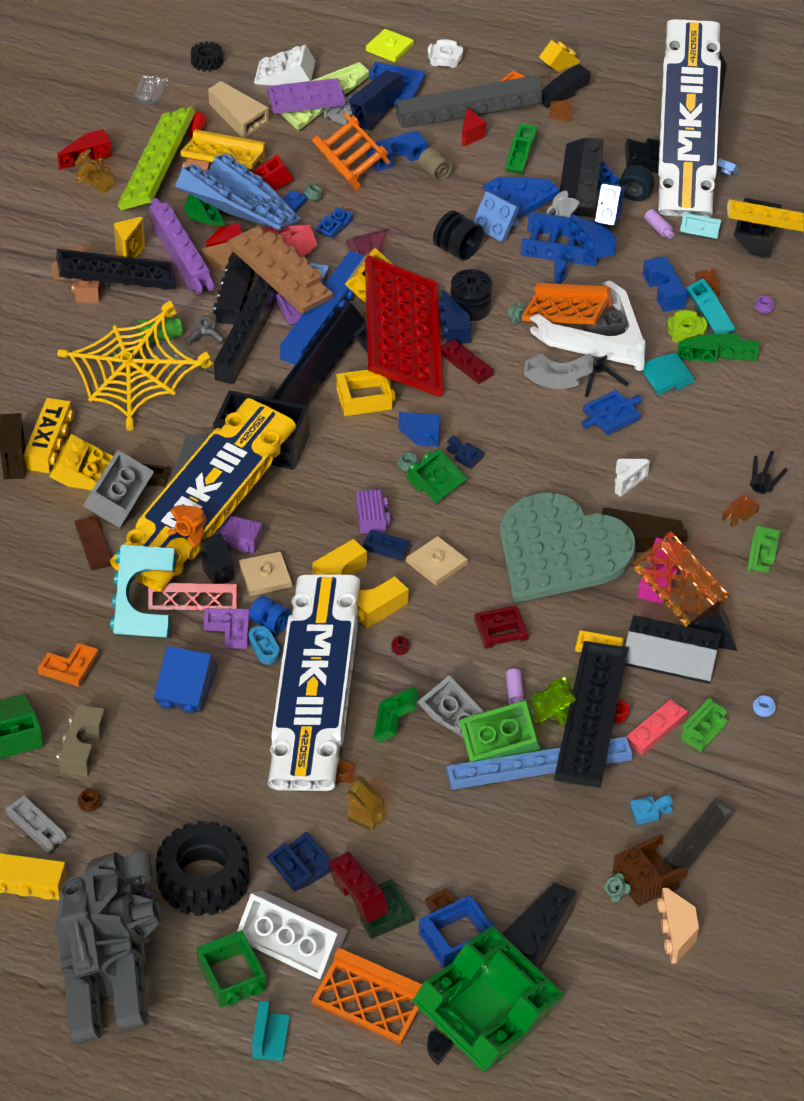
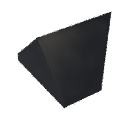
M716 602L688 624L692 628L720 633L719 648L737 651L728 618L720 602Z

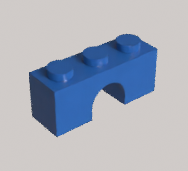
M418 130L374 142L378 147L382 145L388 152L386 157L390 163L387 165L380 158L372 166L376 171L394 167V156H404L410 162L418 160L422 152L427 149V142ZM372 148L368 150L367 159L375 153Z
M666 256L644 260L642 275L649 287L658 286L656 300L662 311L668 312L685 308L688 292L683 287L680 277L676 275L672 263H669Z

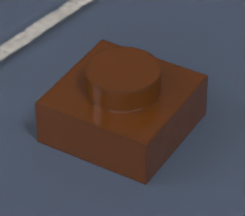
M447 888L425 899V904L431 913L456 902Z

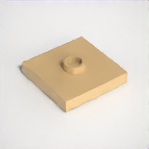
M437 536L407 556L406 562L437 586L466 566L468 559Z
M281 552L238 560L249 596L292 588V582Z

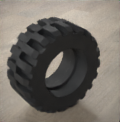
M197 821V824L191 825V823L183 825L182 829H175L171 832V837L168 835L162 841V845L157 851L156 871L161 895L166 901H169V905L177 909L179 907L181 912L186 914L192 912L195 916H202L204 913H208L209 916L215 915L216 911L221 910L223 912L229 909L230 904L235 905L240 900V896L242 897L245 894L249 884V854L245 842L241 840V837L236 832L231 833V828L225 825L220 827L216 822L204 824V821ZM198 860H212L223 866L219 872L208 877H194L182 871L188 864Z

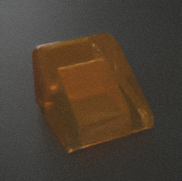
M569 101L550 102L549 117L570 122L571 107Z

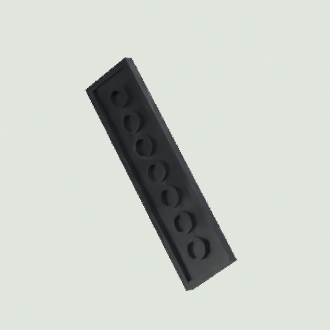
M588 641L583 642L554 781L601 788L628 655V647Z

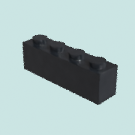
M231 257L229 265L226 264L225 277H222L221 290H218L217 293L218 302L214 303L213 314L216 315L217 323L234 325L248 299L255 271L241 258Z

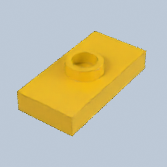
M580 630L575 651L582 652L584 641L622 647L624 638Z

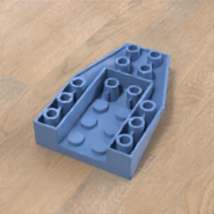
M229 154L216 156L210 169L203 171L200 166L194 164L183 167L175 185L176 188L230 215L278 230L296 224L301 220L269 184L263 181L259 175L249 171L245 165L239 164Z

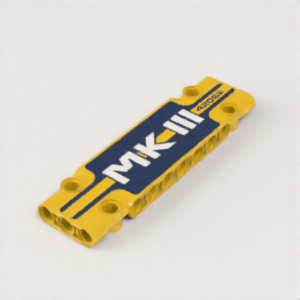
M247 398L235 413L227 415L225 425L221 429L216 428L139 518L135 529L128 532L126 535L127 541L123 544L176 549L175 572L147 571L139 574L134 580L157 592H161L173 576L180 575L183 572V563L187 559L193 560L201 551V541L196 547L192 548L187 539L189 536H182L178 532L169 536L167 532L175 526L177 521L170 510L177 505L199 507L206 515V523L204 524L201 540L213 536L267 471L273 458L280 454V445L296 429V424L291 418L250 398ZM115 554L110 559V563L114 569L119 571V563H116Z

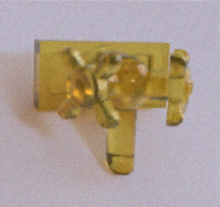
M87 149L75 161L76 166L81 163L74 170L75 175L78 176L75 179L76 183L81 184L85 181L104 194L116 181L115 177L108 173L110 168L103 165V158H99L98 162L94 159L90 160L87 155L91 150Z

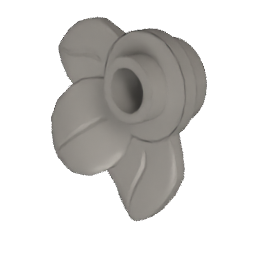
M562 191L555 196L553 204L547 209L546 214L553 215L556 212V216L570 218V215L577 209L580 202L574 198H568V191Z

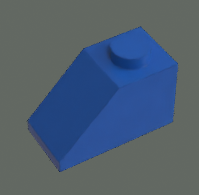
M399 412V430L418 446L438 447L440 415Z

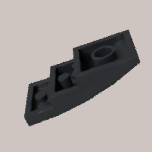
M627 138L625 142L626 167L639 165L647 168L650 172L658 173L660 141L647 138L645 143Z

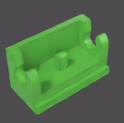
M756 526L747 570L769 572L770 567L763 566L761 563L774 564L780 535L779 530Z
M708 698L683 725L681 740L702 752L728 725V720L718 714L719 712L725 716L727 711Z

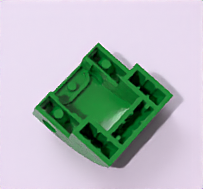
M491 926L468 941L450 965L427 979L412 999V1002L418 1007L420 1012L432 1020L436 1027L454 1042L458 1049L462 1050L473 1061L475 1066L485 1073L527 1038L558 1005L565 994L494 926Z

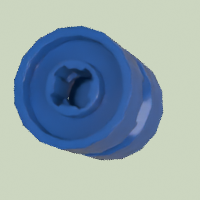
M261 595L252 604L249 619L260 626L264 625L272 633L279 634L287 626L291 611L280 603L276 604L275 600L268 596Z

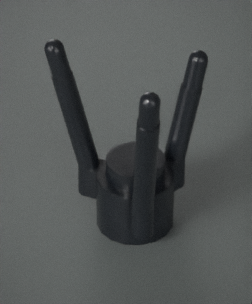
M773 450L770 451L764 469L759 474H757L758 457L754 456L752 480L749 485L756 493L765 494L767 491L772 492L773 487L787 472V469L784 468L771 482V476L767 471L772 461Z

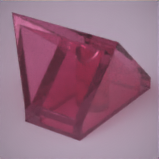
M388 229L352 237L346 240V245L350 251L362 255H367L374 248L380 252Z

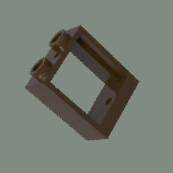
M21 413L0 414V456L4 480L25 478L23 457L25 437Z

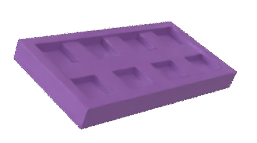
M338 78L267 86L273 114L345 106V99Z

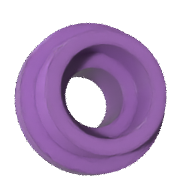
M760 296L755 301L754 307L760 313H769L773 311L774 303L771 297Z

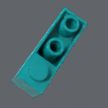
M704 278L686 288L692 304L700 315L706 319L708 326L714 334H730L736 330Z

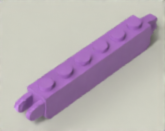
M158 198L152 199L149 206L151 225L190 291L195 290L197 294H201L203 287H207L209 291L214 290L208 267L168 202L161 203Z

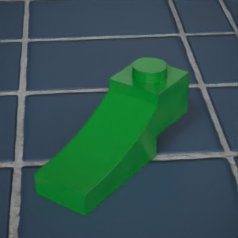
M519 123L516 136L513 138L505 171L524 174L538 135L537 126Z

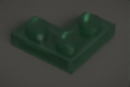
M393 879L378 885L383 891L389 912L368 924L360 915V922L370 939L415 921L413 911Z

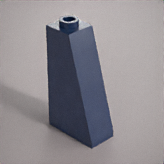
M386 70L349 98L352 115L359 121L360 125L358 126L360 128L371 131L404 89L401 74Z

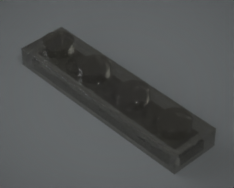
M717 796L663 861L673 870L685 868V866L689 869L736 811Z

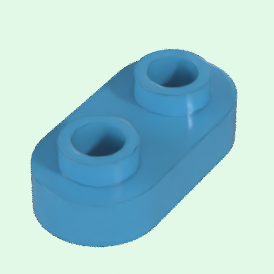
M264 626L252 628L249 631V643L258 660L263 664L277 662L280 657L279 646L270 630Z

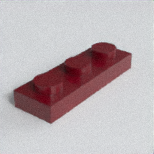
M455 339L441 346V355L477 384L494 376V369Z

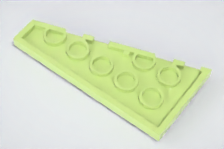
M358 62L312 81L338 78L342 92L346 95L369 77V70ZM327 108L285 112L281 115L299 131Z

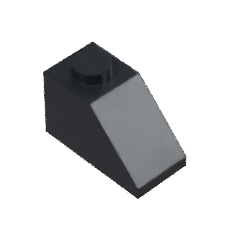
M218 533L201 540L203 571L213 584H223L234 579V563L222 534Z

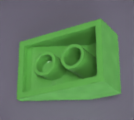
M526 700L459 720L470 762L541 751Z

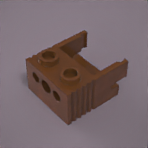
M663 834L615 855L613 873L615 875L617 873L624 875L625 882L631 886L629 895L638 907L641 904L644 905L649 903V901H653L657 897H661L662 888H668L671 891L679 889V880L687 877V866L671 871L655 850L658 845L663 844Z

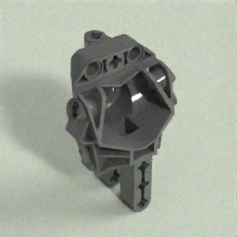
M114 852L94 858L86 867L85 874L66 880L62 886L55 933L60 951L61 972H64L69 1033L75 1044L102 1037L99 993L105 997H114L116 1022L121 1031L124 1032L148 1025L149 1014L144 965L146 963L144 944L150 942V937H146L162 921V912L158 902L146 898L147 893L143 890L145 883L152 880L150 855L146 852H136L124 857Z

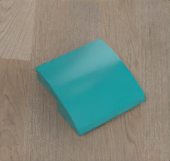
M677 353L663 355L645 362L644 370L641 371L658 396L674 387L679 391L695 382L694 377Z

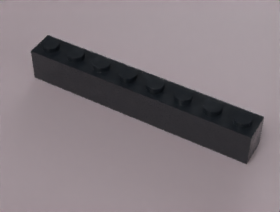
M259 276L214 361L216 381L230 384L235 383L277 302L276 294L278 292L261 276Z
M352 303L336 309L270 399L303 406L307 405L306 401L316 392V387L325 380L327 372L334 368L335 361L344 354L343 350L352 343L353 334L365 322Z

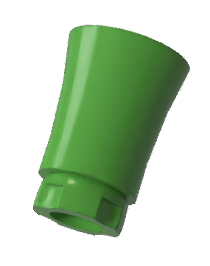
M165 318V327L169 339L182 336L180 318ZM138 319L137 325L143 324L151 319ZM155 321L142 328H138V333L151 328ZM162 321L157 326L159 341L166 340L162 329ZM154 331L149 337V345L156 343ZM146 334L139 336V339L143 338Z

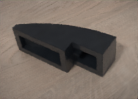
M581 64L569 68L542 90L541 104L549 108L574 97L575 90L590 83V72Z

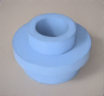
M762 695L753 702L752 708L757 715L769 717L774 714L776 705L771 697Z

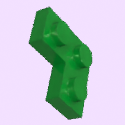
M411 687L379 703L373 739L378 743L396 736L399 717L416 709L419 694L417 689Z

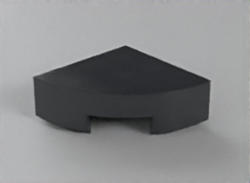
M431 1030L428 1036L427 1050L432 1061L439 1066L452 1049L453 1042Z

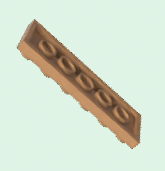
M257 226L228 240L227 246L301 314L333 299V293L321 283V272L319 269H313L305 257L298 256L295 248L292 245L287 246L280 234L275 235L272 231L266 233Z

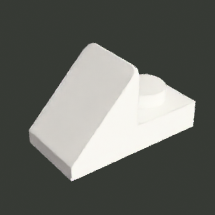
M618 459L616 464L615 493L621 497L646 478L649 472L650 461L648 459Z

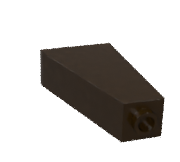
M602 508V515L615 517L631 529L635 539L636 553L651 552L656 538L680 543V551H683L684 542H687L688 534L687 529H683L681 520L612 508Z

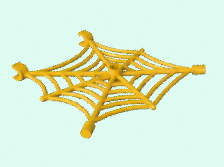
M171 301L162 306L160 314L143 324L126 328H117L116 325H113L112 331L87 347L72 352L59 349L57 352L58 357L69 358L70 356L85 384L89 397L88 401L104 402L119 409L127 416L126 430L128 431L134 429L132 415L143 403L158 395H175L176 392L174 390L177 384L188 372L200 365L202 368H208L213 365L207 351L201 354L197 360L185 356L171 343L165 327V316L172 317L177 314ZM155 321L151 328L132 335H120L119 331L142 328ZM161 321L167 343L177 354L186 360H175L160 346L157 337V326ZM153 331L157 347L168 359H160L152 352L149 346V337ZM115 332L116 337L105 346L86 354L80 353L95 347ZM146 334L143 338L135 341L123 342L122 340ZM118 340L119 343L101 356L93 355L103 351ZM145 342L147 350L154 359H147L144 355L142 346ZM139 343L136 346L125 348V345H133ZM118 347H121L122 351L113 357L107 356ZM140 350V355L143 359H134V356ZM74 357L81 358L91 374L96 389L92 395L86 377ZM85 358L96 359L104 379V383L100 387H98L96 377ZM100 360L107 361L111 367L112 375L108 379ZM111 361L122 362L123 364L115 371ZM136 363H143L142 368ZM146 364H154L149 372L144 370ZM159 364H166L156 377L151 375ZM171 364H179L171 371L164 383L158 380ZM184 364H193L177 378L172 389L167 386L170 378ZM142 373L141 375H138L131 379V377L135 374ZM117 375L126 376L127 382L113 379ZM145 376L149 378V380L143 381L131 389V383ZM151 382L158 384L142 389L131 399V394L139 387ZM108 384H122L127 386V391L106 386ZM156 388L166 390L147 396L132 410V403L144 392ZM109 390L126 394L127 400L118 395L103 393L102 391ZM109 396L127 403V411L111 401L96 397Z

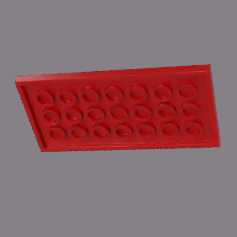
M368 255L365 259L368 371L440 397L443 393L437 282Z

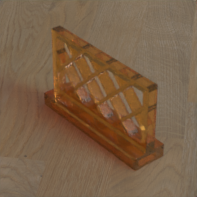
M672 532L665 535L660 542L631 563V566L687 627H689L688 624L691 621L685 615V610L696 611L697 618L700 612H705L708 609L700 607V598L707 599L712 605L720 602L722 606L730 597ZM661 548L667 554V559L656 558V551ZM642 561L652 562V571L644 570L639 563ZM656 563L666 564L667 573L656 572ZM671 565L677 566L681 570V576L671 574ZM656 577L666 578V587L659 586L656 583ZM671 579L681 581V589L671 588ZM686 582H692L696 586V592L687 591ZM671 593L681 595V604L674 603L670 599ZM685 595L696 597V606L685 604Z

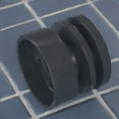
M452 210L444 214L436 225L433 233V242L437 247L465 261L477 252L483 239L484 230L480 224Z
M466 269L457 272L451 280V297L469 314L470 321H479L485 318L491 310V277L487 273L476 269Z

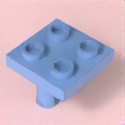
M486 191L474 222L480 224L487 235L505 242L511 227H517L519 224V219L516 215L520 207L490 191Z

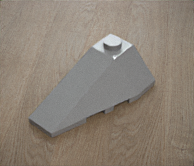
M450 675L417 702L433 720L462 737L463 733L459 720L484 713Z

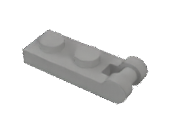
M22 796L5 808L6 815L34 839L45 853L48 854L54 849L56 844H62L67 840L65 833L25 796ZM48 833H50L51 835H53V836H51L50 838H47V837H46V835H47Z

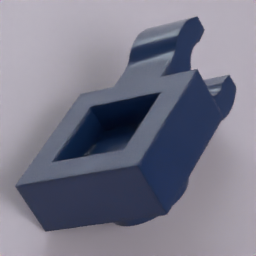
M455 436L447 440L450 445L446 450L455 454V460L470 469L484 457L482 450L468 442L463 446Z

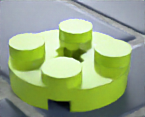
M681 310L675 312L673 317H669L667 331L672 336V340L679 343V341L705 335L707 321L703 316L702 318L697 316V312Z

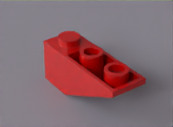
M104 129L86 133L57 153L59 169L111 157L112 147L111 141Z

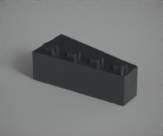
M554 882L502 933L539 970L542 968L575 909L576 891Z

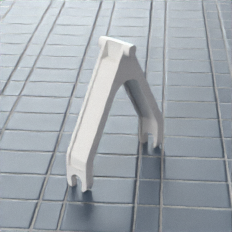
M610 280L602 283V285L610 287L613 300L611 306L618 311L621 310L627 322L623 334L605 336L553 324L540 314L530 317V320L538 326V328L535 326L531 327V333L548 346L597 357L606 355L608 360L634 365V368L638 371H642L645 368L646 341L640 332L629 298L624 289Z

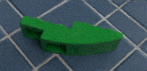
M707 334L679 341L677 354L681 360L717 363V358L757 362L759 341L739 340L740 334Z

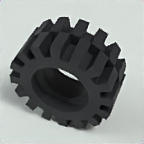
M205 41L204 44L199 42V45L196 43L191 48V64L199 71L202 69V72H206V70L211 72L212 69L214 71L217 70V67L220 68L223 64L222 47L217 43L214 45V42L208 43V41Z

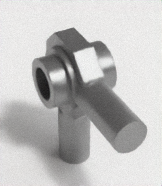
M201 316L195 322V330L185 338V342L191 345L199 336L210 335L219 344H222L225 338L215 330V322L210 317Z

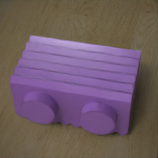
M381 489L370 491L358 490L356 492V506L360 534H368L370 530L386 533V525H390L389 512L385 513V510H388L387 497H383Z
M230 515L215 534L221 533L226 546L229 548L237 549L242 553H255L262 538V523Z

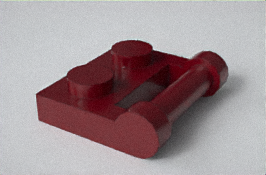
M517 605L474 614V621L485 649L505 642L528 640V632ZM517 628V631L490 637L491 633Z

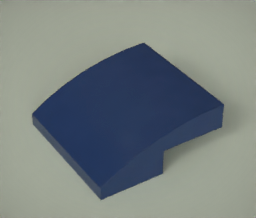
M305 832L289 846L286 842L267 856L270 863L294 891L314 883L331 872L328 862L331 861L330 858L308 832Z

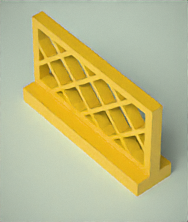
M195 129L193 131V138L181 150V156L213 162L216 156L229 154L239 164L252 169L258 161L263 162L265 160L266 142Z

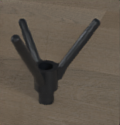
M606 355L601 357L592 356L594 358L593 371L589 375L585 397H589L596 372L605 371L625 386L629 385L622 377L605 366L603 360L607 359Z

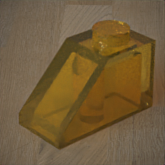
M358 775L348 790V821L373 831L377 824H381L385 818L384 800L363 776Z

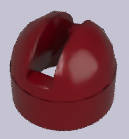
M396 636L391 643L392 652L396 655L407 654L409 651L408 639L404 636Z

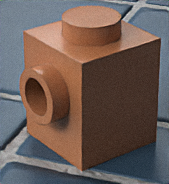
M76 279L75 282H72L71 292L75 294V301L99 303L102 292L101 281Z

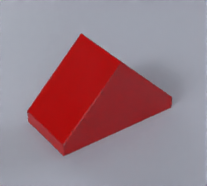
M470 109L466 110L461 146H467L484 138L486 135V122Z

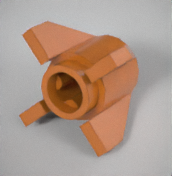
M174 506L170 511L177 521L175 526L167 532L170 536L178 532L182 536H189L187 539L192 548L196 547L201 541L204 524L206 523L204 511L197 506Z

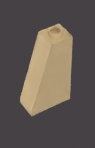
M220 81L208 89L209 104L242 138H246L269 122L267 106Z

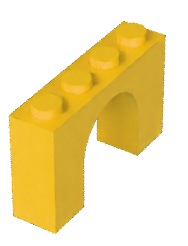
M352 539L312 563V575H352L367 566V551ZM394 576L376 588L359 590L357 621L361 622L366 628H369L408 604L409 589Z

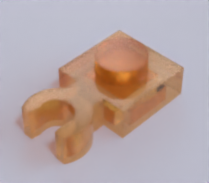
M715 270L696 272V281L704 278L714 294H716V297H719L720 282Z
M743 494L729 505L728 510L723 512L722 520L725 521L727 518H731L730 526L734 527L737 525L738 519H742L745 522L759 511L760 505Z

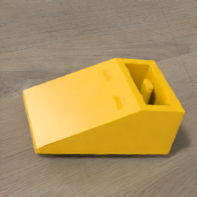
M71 434L61 448L49 477L68 487L92 491L113 456Z

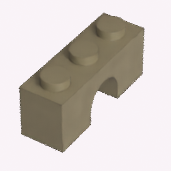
M77 705L75 713H71L69 730L64 732L63 747L58 749L56 762L60 765V773L88 777L94 760L92 744L82 742L86 740L100 741L106 725L103 708Z

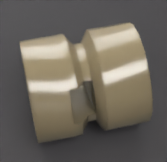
M434 147L424 150L418 159L419 167L436 181L445 180L453 169L452 162Z

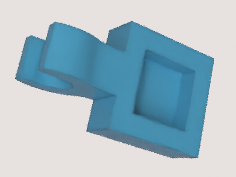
M671 795L663 796L655 802L651 796L633 800L629 803L636 825L658 821L659 814L673 812Z

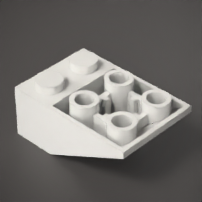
M306 44L300 47L296 46L286 52H279L269 58L265 57L259 61L254 83L260 85H281L311 81L316 60Z

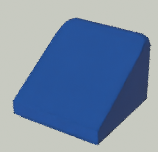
M554 258V284H561L567 276L568 263L558 258Z

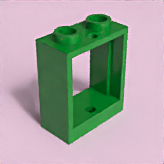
M242 930L196 947L197 963L220 1008L226 1005H234L239 1000L250 996H257L266 990V976ZM241 954L253 978L221 990L210 965Z

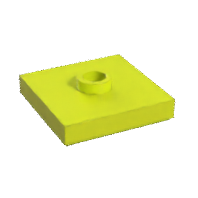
M384 29L366 45V51L396 62L414 46V40Z

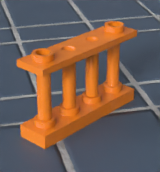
M345 112L343 115L348 122L327 140L324 139L322 141L316 136L312 141L323 156L356 191L361 187L358 182L359 175L380 158L387 165L390 161L386 157L388 152L382 145L378 147L358 126L360 123L355 116L350 117ZM354 128L357 133L336 150H330L332 144ZM361 138L366 141L347 159L339 160L341 158L340 155ZM370 148L375 151L359 167L349 171L350 165Z

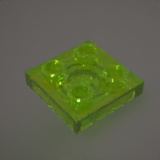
M564 677L551 682L549 687L542 692L534 693L527 703L532 718L537 725L554 715L559 725L565 726L566 723L564 721H567L568 716L565 707L576 701L569 681Z

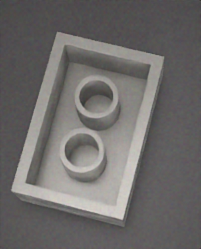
M117 450L83 506L120 528L154 471Z

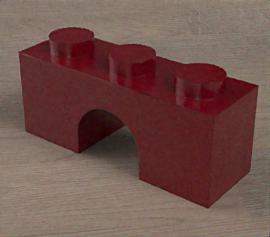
M349 851L328 862L335 885L344 896L350 894L357 912L367 924L389 912L383 891Z

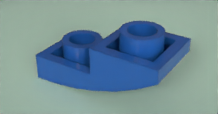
M336 207L330 217L325 216L316 231L333 238L353 220V213Z

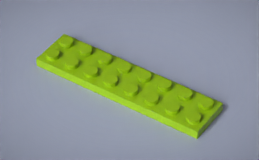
M192 106L161 115L117 204L121 211L151 203V200L154 199L195 114Z

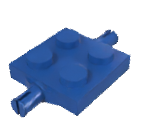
M615 390L583 405V412L589 418L581 421L582 427L587 429L592 425H597L603 432L609 435L640 420L641 414L634 406L642 402L641 396L636 395L633 398L627 399Z

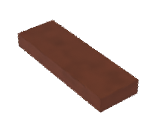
M96 516L75 520V527L91 571L112 566L110 563L111 556Z

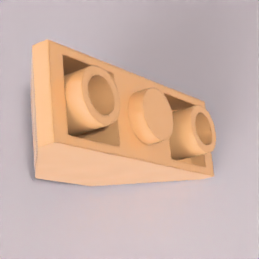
M662 888L661 898H657L658 913L663 915L661 919V932L666 933L667 938L664 940L665 953L670 955L671 964H675L696 943L699 931L698 918L695 906L670 889Z

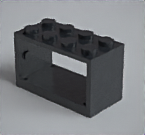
M229 390L213 423L214 430L216 428L221 429L225 425L227 415L235 413L247 398L288 416L296 424V429L280 445L281 452L273 458L271 465L294 470L309 438V407Z

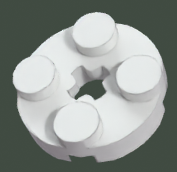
M448 39L437 40V44L433 46L431 43L428 47L430 64L433 66L457 67L458 62L463 58L462 46L460 45L459 47L457 42Z

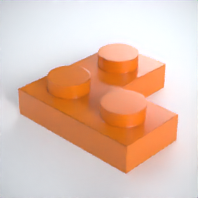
M77 643L69 658L47 652L37 668L38 674L79 687L99 656V651L97 648Z

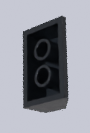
M744 198L743 201L779 209L782 208L781 204ZM738 220L734 237L750 254L769 258L778 227Z

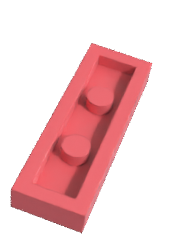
M670 699L626 736L629 746L643 755L686 719L688 711Z

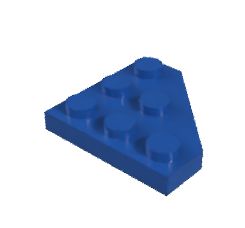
M374 62L369 71L371 80H374L386 70L401 74L404 89L392 105H396L398 100L416 97L426 78V71Z
M497 177L483 185L484 192L490 191L519 206L520 208L516 215L518 219L551 201L560 193V189L550 179Z

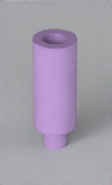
M650 209L646 212L644 219L662 237H667L668 239L674 237L672 226L656 210Z
M508 670L506 672L509 705L525 701L521 670Z

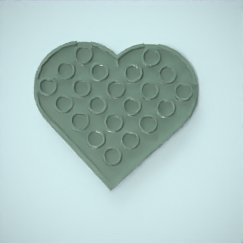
M545 492L523 497L507 510L500 524V535L514 603L610 582L624 573V569L629 563L632 564L636 554L634 535L624 522L615 517L599 513L584 516L581 507L574 500L561 494Z

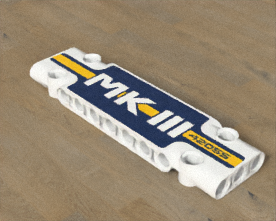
M677 19L667 22L658 177H660L658 213L661 215L682 217L684 213L711 217L713 215L721 60H719L720 24L718 22ZM676 47L678 50H672L670 48ZM708 49H713L715 52H709ZM670 184L672 187L665 188L663 185ZM707 186L709 190H703L701 187Z
M301 575L297 578L295 596L292 598L293 612L288 618L272 727V745L270 748L272 757L268 786L274 790L330 791L335 788L337 767L340 764L339 749L343 747L358 629L357 604L360 579L357 576Z

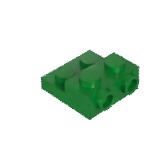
M440 449L434 453L428 452L419 464L417 462L412 464L407 471L409 473L406 476V479L419 493L424 490L436 504L467 480L464 474Z

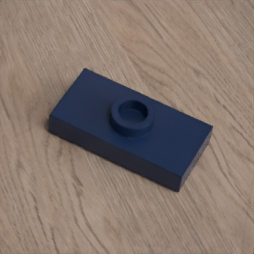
M373 530L369 531L363 543V548L366 551L401 561L404 560L411 546V541Z

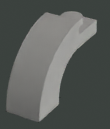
M541 353L525 361L524 375L534 383L544 387L555 389L572 388L580 385L581 377L592 373L594 358L590 354H586L571 362L558 363L549 360Z

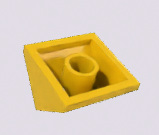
M137 217L113 223L117 256L138 258L145 249L143 218Z

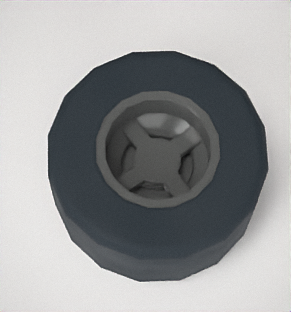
M632 165L624 169L618 184L626 186L625 198L633 201H644L651 193L654 185V176L647 168Z

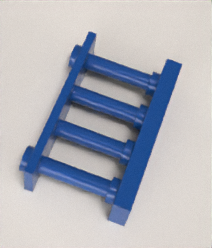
M536 212L529 213L528 231L531 232L530 239L522 238L521 255L549 260L558 258L569 263L597 266L598 259H593L583 247L575 246L576 239L568 231L569 217ZM590 221V222H592V223H594V224H597V225H599V226L605 228V224H604V223H598V222H595V221ZM539 233L550 234L549 242L537 240ZM558 236L569 237L568 244L556 243Z

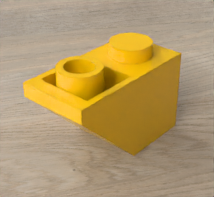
M551 40L539 56L540 59L558 72L580 62L575 57L577 53L560 41L557 44Z

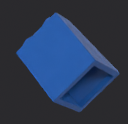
M167 646L154 699L159 704V707L164 709L181 708V711L189 714H194L195 711L202 712L218 668L212 655Z

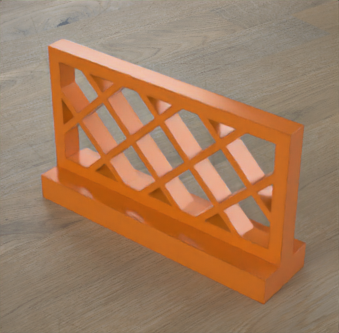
M537 283L534 287L535 295L521 317L522 321L533 322L530 320V317L534 316L532 313L539 311L537 314H540L551 323L596 325L604 309L611 307L613 303L610 287ZM548 306H552L551 308H548V309H546V310L543 311L544 308H546V307H548ZM568 306L570 307V308H568V309H566V310H564V311H561V309H564V308H566V307H568ZM586 307L588 308L582 312H579V310L584 309ZM592 313L594 314L593 317H586Z
M338 947L334 954V961L311 1003L401 1045L419 1013V1009L415 1005L411 1011L401 1013L398 1003L406 1000L412 1002L422 984ZM337 969H340L347 973L349 979L334 983L333 975ZM362 980L369 982L371 989L360 993L356 992L354 983ZM351 984L354 995L340 999L337 988ZM334 990L337 998L336 1001L326 1003L320 1000L323 993ZM384 990L391 992L392 1000L379 1003L376 993ZM373 994L376 1005L362 1009L359 999ZM356 1000L359 1008L358 1011L352 1013L344 1011L342 1004ZM395 1004L399 1015L385 1019L381 1009ZM376 1010L379 1011L381 1021L375 1023L366 1021L364 1014ZM401 1020L403 1028L399 1035L388 1030L387 1024Z

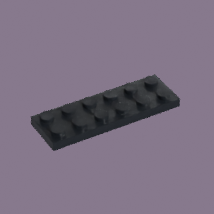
M57 249L56 251L59 277L83 279L85 281H102L104 283H120L127 286L138 285L145 288L155 287L163 290L176 289L177 282L172 262Z

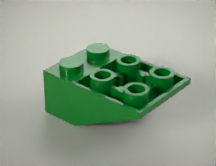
M23 694L1 700L0 758L43 747L41 729L26 695Z

